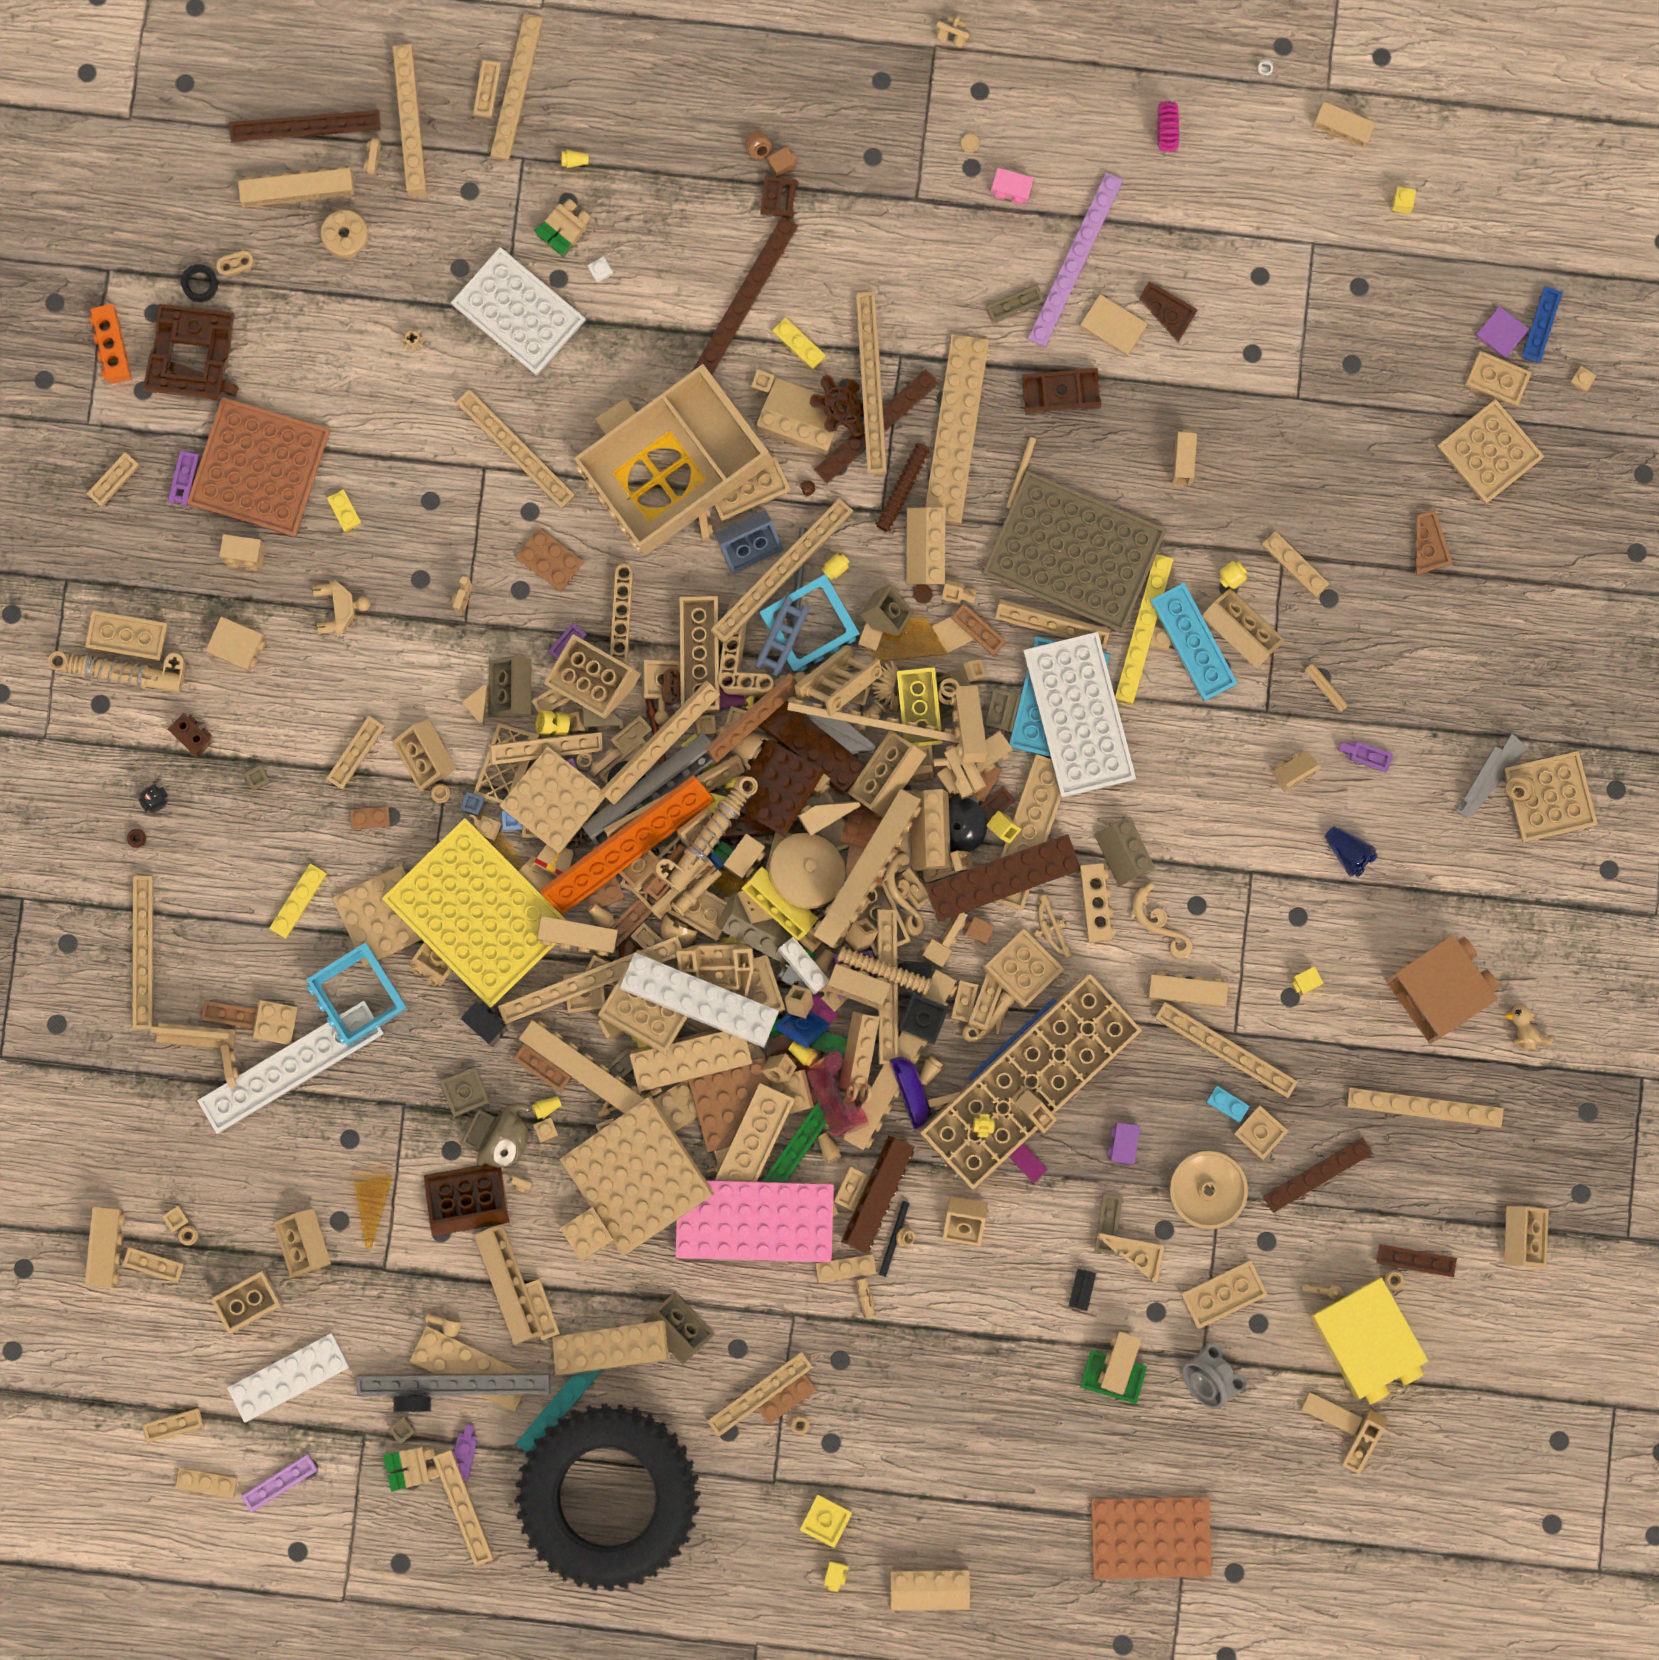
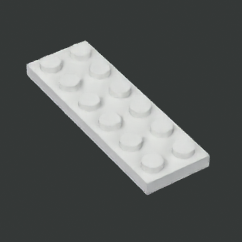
M333 1333L233 1384L227 1389L244 1423L350 1367Z

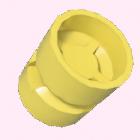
M540 710L536 718L537 734L547 736L550 734L553 736L567 735L570 726V718L567 713H553L548 710Z

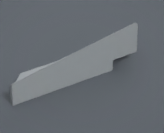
M812 696L804 702V705L812 706V703L822 704L823 709H827L824 703ZM806 714L810 716L809 720L851 754L859 753V751L876 750L872 742L846 721Z
M1511 734L1502 749L1496 746L1492 749L1456 812L1466 818H1471L1505 777L1504 768L1514 766L1525 753L1527 747L1515 735Z

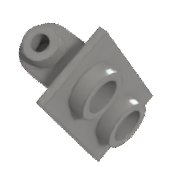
M785 964L784 967L787 969L786 971L782 969L779 973L780 980L793 986L795 981H798L797 986L809 989L790 965Z

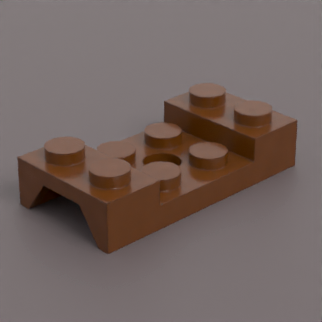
M1098 368L1022 374L1025 415L1042 414L1045 411L1101 408ZM1059 386H1064L1067 389V393L1059 395L1056 389Z

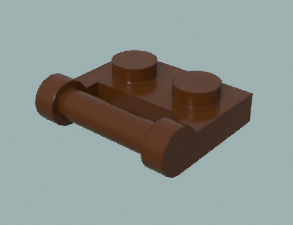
M765 176L760 214L793 219L795 213L793 211L795 190L798 187V181ZM783 186L788 187L785 210L780 209Z

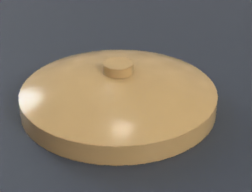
M798 833L785 838L775 848L769 860L768 871L773 888L783 900L799 908L814 909L830 903L835 898L838 890L843 887L845 881V865L841 854L831 842L816 834Z
M1214 1151L1198 1152L1187 1157L1175 1169L1170 1182V1198L1175 1211L1188 1224L1201 1229H1217L1234 1221L1244 1209L1248 1197V1184L1241 1167L1227 1155Z

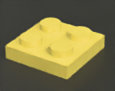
M817 1494L800 1531L835 1548L852 1512Z

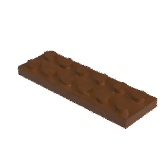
M785 701L759 727L787 750L822 768L825 771L824 774L830 778V785L843 795L855 783L866 765L801 712L787 710L789 702Z

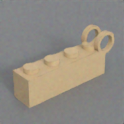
M947 678L941 682L938 698L943 704L954 705L952 719L953 722H956L957 726L955 727V739L959 740L957 754L961 756L962 763L985 762L987 747L978 686H959L956 680ZM952 683L956 686V690L953 687L944 686V684ZM941 694L951 697V700H945Z
M856 1011L852 1013L839 1087L846 1090V1099L848 1101H855L858 1092H860V1101L865 1104L870 1101L872 1096V1088L867 1082L880 1017L869 1013ZM867 1088V1096L866 1098H864V1093Z

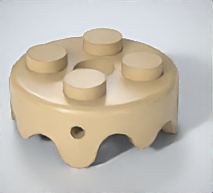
M338 210L331 213L324 220L321 227V239L325 248L333 256L353 259L367 245L369 230L363 218L356 212ZM348 229L349 235L347 237L339 236L340 230Z

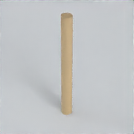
M1029 437L1006 508L1009 510L1023 481L1037 440L1036 438Z

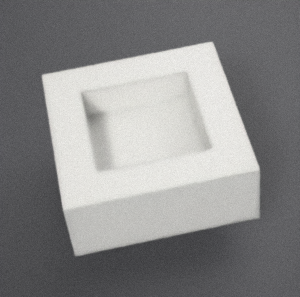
M604 256L587 265L597 283L613 275V271Z

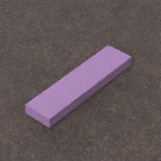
M306 1454L241 1497L252 1513L318 1471V1468L310 1455Z

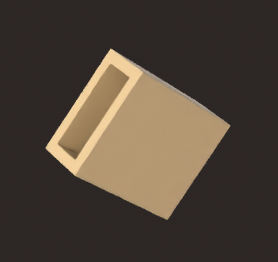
M1181 430L1176 436L1172 485L1191 486L1194 480L1197 433H1193L1192 430Z
M221 617L205 651L208 655L250 672L251 668H255L258 662L256 657L259 651H263L266 641L263 634Z

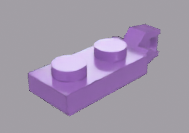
M1351 741L1350 745L1341 742L1338 751L1347 754L1346 758L1385 773L1393 756L1392 753L1358 741Z
M466 1424L464 1434L459 1433L454 1450V1455L464 1480L469 1479L477 1445V1437L473 1436L475 1426Z

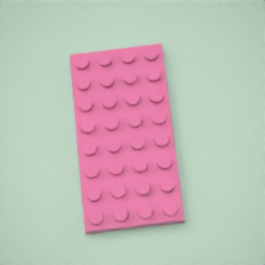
M706 1180L714 1195L677 1220L676 1258L831 1262L834 1184Z

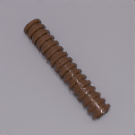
M915 444L916 448L912 449L913 454H910V459H907L908 464L904 465L905 470L901 471L903 474L899 475L900 480L896 481L897 485H894V490L891 491L892 495L888 497L889 501H886L887 505L883 507L884 511H881V516L878 517L879 521L875 523L879 529L885 532L891 531L890 527L894 525L893 521H896V516L899 515L898 511H901V506L904 505L903 501L907 499L906 495H909V490L912 489L911 485H914V479H917L916 475L920 473L919 469H922V464L925 463L924 459L928 457L927 453H930L929 448L923 444Z

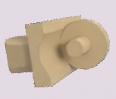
M960 14L957 15L956 19L949 16L948 22L953 23V26L938 21L936 26L939 27L936 38L946 41L951 32L956 34L953 45L961 48L966 40L970 39L971 33L958 29V26L965 28L967 24L961 21L962 15Z

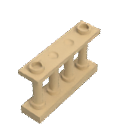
M845 645L794 685L797 700L806 701L811 696L826 703L828 715L831 716L882 675L880 659L876 658L867 665L854 659L852 647ZM851 665L861 671L854 675L845 671V669ZM839 676L848 680V682L842 686L831 680ZM826 686L835 690V692L828 696L819 690Z

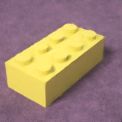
M935 667L897 671L902 724H906L907 721L918 723L917 727L925 728V725L936 726L937 731H941ZM903 732V738L916 747L943 744V740Z

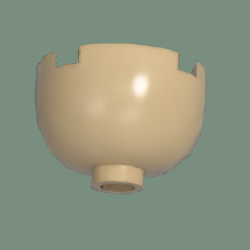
M669 913L668 915L665 914L660 926V932L665 940L678 936L682 947L692 944L700 932Z

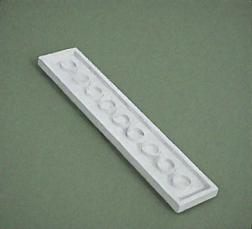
M365 1001L339 1015L349 1032H354L375 1018ZM329 1022L239 1075V1078L236 1079L237 1087L229 1088L226 1083L197 1101L216 1134H219L384 1035L381 1027L348 1046L346 1043L342 1044L336 1035L339 1033L337 1028H332Z

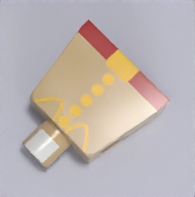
M546 844L529 869L550 880H554L570 868L574 852L566 846L558 854Z

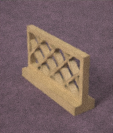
M498 723L491 744H497V741L499 743L516 741V738L522 735L527 736V740L542 737L536 733L526 732ZM502 729L508 730L511 735L510 738L501 741L499 737ZM488 751L473 794L501 804L503 800L499 799L496 792L506 788L509 794L536 759L520 761L514 765L510 762V767L503 771L500 770L498 764H495L499 773L489 777L487 770L492 764H490V752ZM513 770L515 774L514 779L507 783L503 774ZM501 776L504 785L495 789L491 780ZM489 782L492 791L487 794L480 793L482 785Z
M678 836L657 857L665 858L667 855H671L672 850H675L682 841ZM707 858L706 863L697 869L681 893L670 888L652 906L648 903L649 894L646 891L637 892L630 884L627 887L660 920L672 909L670 904L675 903L684 891H689L715 865Z
M158 1023V1027H151L150 1031L157 1035V1043L221 1048L220 1046L228 1044L230 1049H234L236 1030L163 1023Z

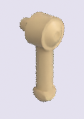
M1304 1284L1301 1287L1302 1292L1305 1294L1326 1295L1331 1300H1338L1343 1294L1339 1286L1325 1288Z

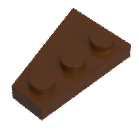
M1148 282L1139 297V300L1179 343L1198 309L1151 282Z

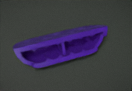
M896 1057L889 1061L913 1129H917L923 1126L929 1118L930 1108L928 1099L914 1063L905 1057Z

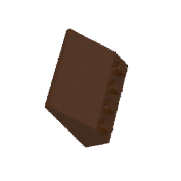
M483 1164L482 1166H472L424 1175L429 1224L433 1236L510 1223L501 1167Z

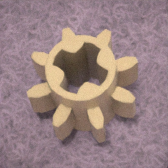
M411 327L409 332L403 331L405 338H402L401 342L407 343L404 347L405 350L411 348L415 352L418 347L423 348L421 342L425 341V338L419 337L421 335L420 330L415 332ZM411 337H415L414 343L410 342Z

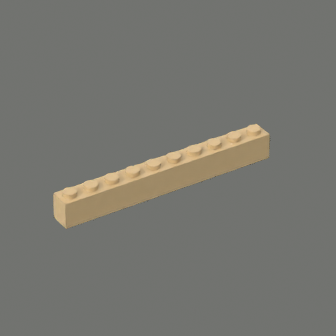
M936 970L931 978L927 994H922V997L948 1006L946 1000L949 995L953 997L957 989L955 985L956 980ZM901 1033L898 1038V1057H905L916 1064L921 1055L918 1051L921 1046L925 1048L927 1042ZM891 1064L883 1065L871 1087L872 1096L867 1104H862L843 1138L844 1141L862 1151L865 1148L869 1149L872 1145L874 1131L879 1132L883 1124L881 1118L884 1114L888 1115L893 1106L890 1104L892 1098H897L900 1093Z

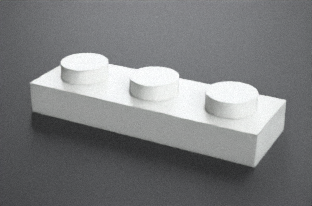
M794 937L778 948L780 954L813 994H816L829 983L826 975Z

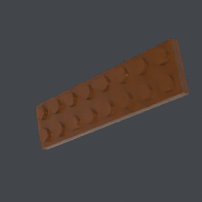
M1069 834L927 884L925 888L936 919L939 922L1080 871V865Z

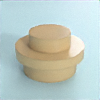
M438 784L432 788L431 797L437 803H445L450 798V790L446 785Z

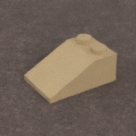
M858 801L814 804L813 806L809 803L801 809V813L798 815L810 835H813L861 805Z

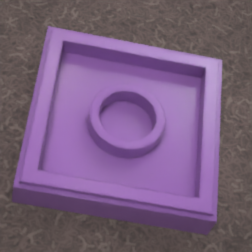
M1499 306L1476 334V337L1506 359L1529 331V328Z

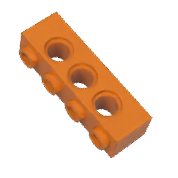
M112 303L92 308V315H89L91 325L95 326L96 330L93 336L95 343L99 344L100 351H97L99 361L103 362L104 369H101L104 380H107L110 385L133 380L116 307ZM103 324H110L109 329L101 330ZM114 341L113 347H105L107 342ZM118 359L117 365L110 366L111 360Z

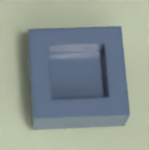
M466 792L460 810L479 817L485 798Z

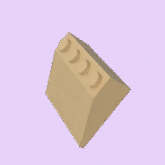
M778 378L774 381L756 425L759 432L826 456L829 454L838 428L833 432L826 431L824 428L825 421L827 420L825 412L810 405V398L813 394H823ZM838 404L837 408L844 410V407Z
M573 634L544 681V684L605 719L632 691L641 674Z

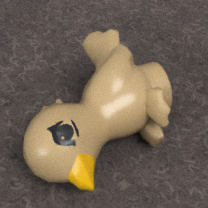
M1515 1005L1510 1012L1505 1014L1504 1017L1512 1020L1518 1028V1039L1514 1040L1513 1044L1521 1045V1050L1536 1051L1538 1044L1548 1046L1555 1041L1554 1036L1544 1037L1530 1024V1021H1535L1533 1018L1534 1014L1525 1005Z

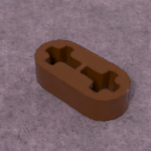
M674 668L667 669L662 675V700L665 704L671 706L676 704L681 697L680 673ZM670 673L676 678L672 681V685L670 684V678H667ZM671 689L672 695L676 696L672 701L670 697H667V695L671 692Z

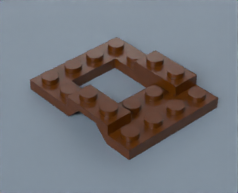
M159 304L156 319V335L153 349L149 354L143 390L145 392L219 400L224 371L227 369L232 343L235 314L233 312ZM174 343L208 347L203 378L167 374Z

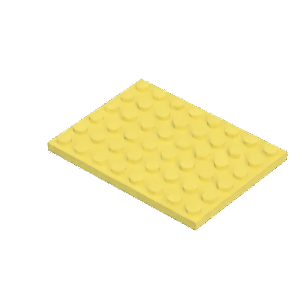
M466 818L382 898L490 1009L556 945L555 943H552L551 946L542 945L539 940H536L541 916L566 920Z

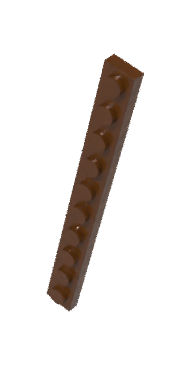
M783 216L780 218L692 371L704 364L710 374L713 375L795 234L798 224Z

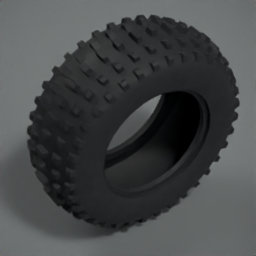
M602 1404L601 1409L591 1408L590 1405L586 1406L587 1411L583 1413L576 1410L571 1411L572 1417L568 1419L559 1417L557 1419L559 1423L557 1426H547L544 1429L546 1435L533 1441L537 1446L534 1450L526 1452L527 1464L519 1468V1471L523 1472L521 1480L516 1482L515 1486L520 1488V1495H517L515 1503H520V1511H517L516 1517L517 1520L522 1519L524 1526L521 1527V1534L527 1533L530 1539L527 1541V1546L530 1550L535 1547L538 1552L536 1554L537 1560L541 1562L544 1559L548 1563V1570L551 1573L555 1570L560 1572L559 1576L562 1577L563 1581H566L569 1577L574 1580L573 1583L577 1587L581 1588L583 1583H585L593 1591H597L598 1586H604V1589H608V1591H614V1586H619V1588L626 1590L629 1589L628 1583L634 1582L635 1584L639 1583V1585L645 1583V1577L651 1578L654 1576L656 1578L658 1576V1569H664L665 1567L668 1569L672 1565L669 1560L682 1554L679 1550L680 1546L689 1543L691 1538L687 1536V1533L693 1527H696V1523L692 1522L693 1515L697 1514L700 1507L695 1506V1500L700 1496V1491H695L694 1484L697 1483L699 1478L698 1474L692 1475L691 1469L694 1468L692 1465L694 1461L687 1460L685 1456L687 1454V1447L685 1445L682 1447L678 1445V1435L676 1433L670 1435L667 1432V1424L663 1421L658 1425L654 1422L655 1419L652 1418V1414L649 1413L646 1418L635 1407L630 1412L626 1411L627 1408H624L621 1404H618L617 1409H611V1406L607 1404ZM613 1448L629 1453L644 1465L654 1484L655 1507L651 1520L639 1536L620 1545L604 1546L583 1539L570 1527L562 1511L560 1494L568 1469L582 1455L595 1449Z

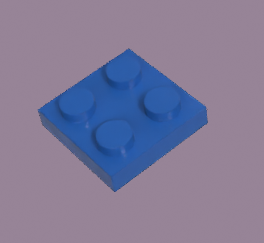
M809 1011L806 1018L791 1014L785 1015L777 1022L775 1029L807 1048L828 1030L830 1023Z

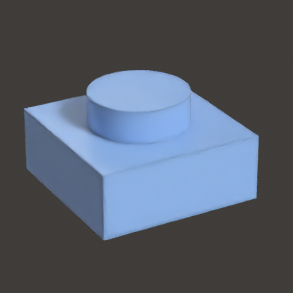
M502 811L503 831L522 830V824L507 812Z

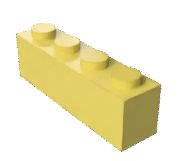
M760 867L741 888L798 941L808 933L818 920L809 909L793 906L783 900L773 888L769 872L763 867Z

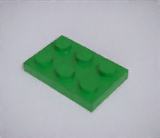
M1090 1350L1080 1388L1137 1404L1147 1366L1138 1363L1133 1364L1124 1395H1120L1100 1388L1101 1383H1098L1101 1371L1105 1372L1107 1365L1104 1364L1107 1354Z

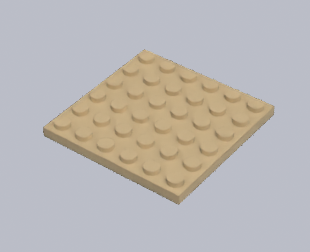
M651 1096L560 1159L589 1206L595 1209L613 1237V1243L622 1257L714 1195V1192Z

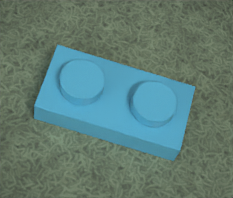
M1218 1086L1215 1087L1206 1102L1238 1123L1241 1122L1250 1107Z

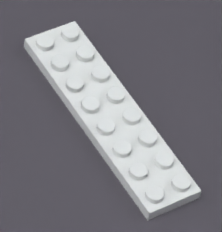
M634 953L620 986V989L763 1048L779 1012L637 953Z

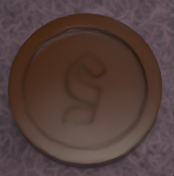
M919 585L915 588L914 599L918 603L926 604L932 599L933 592L929 586Z

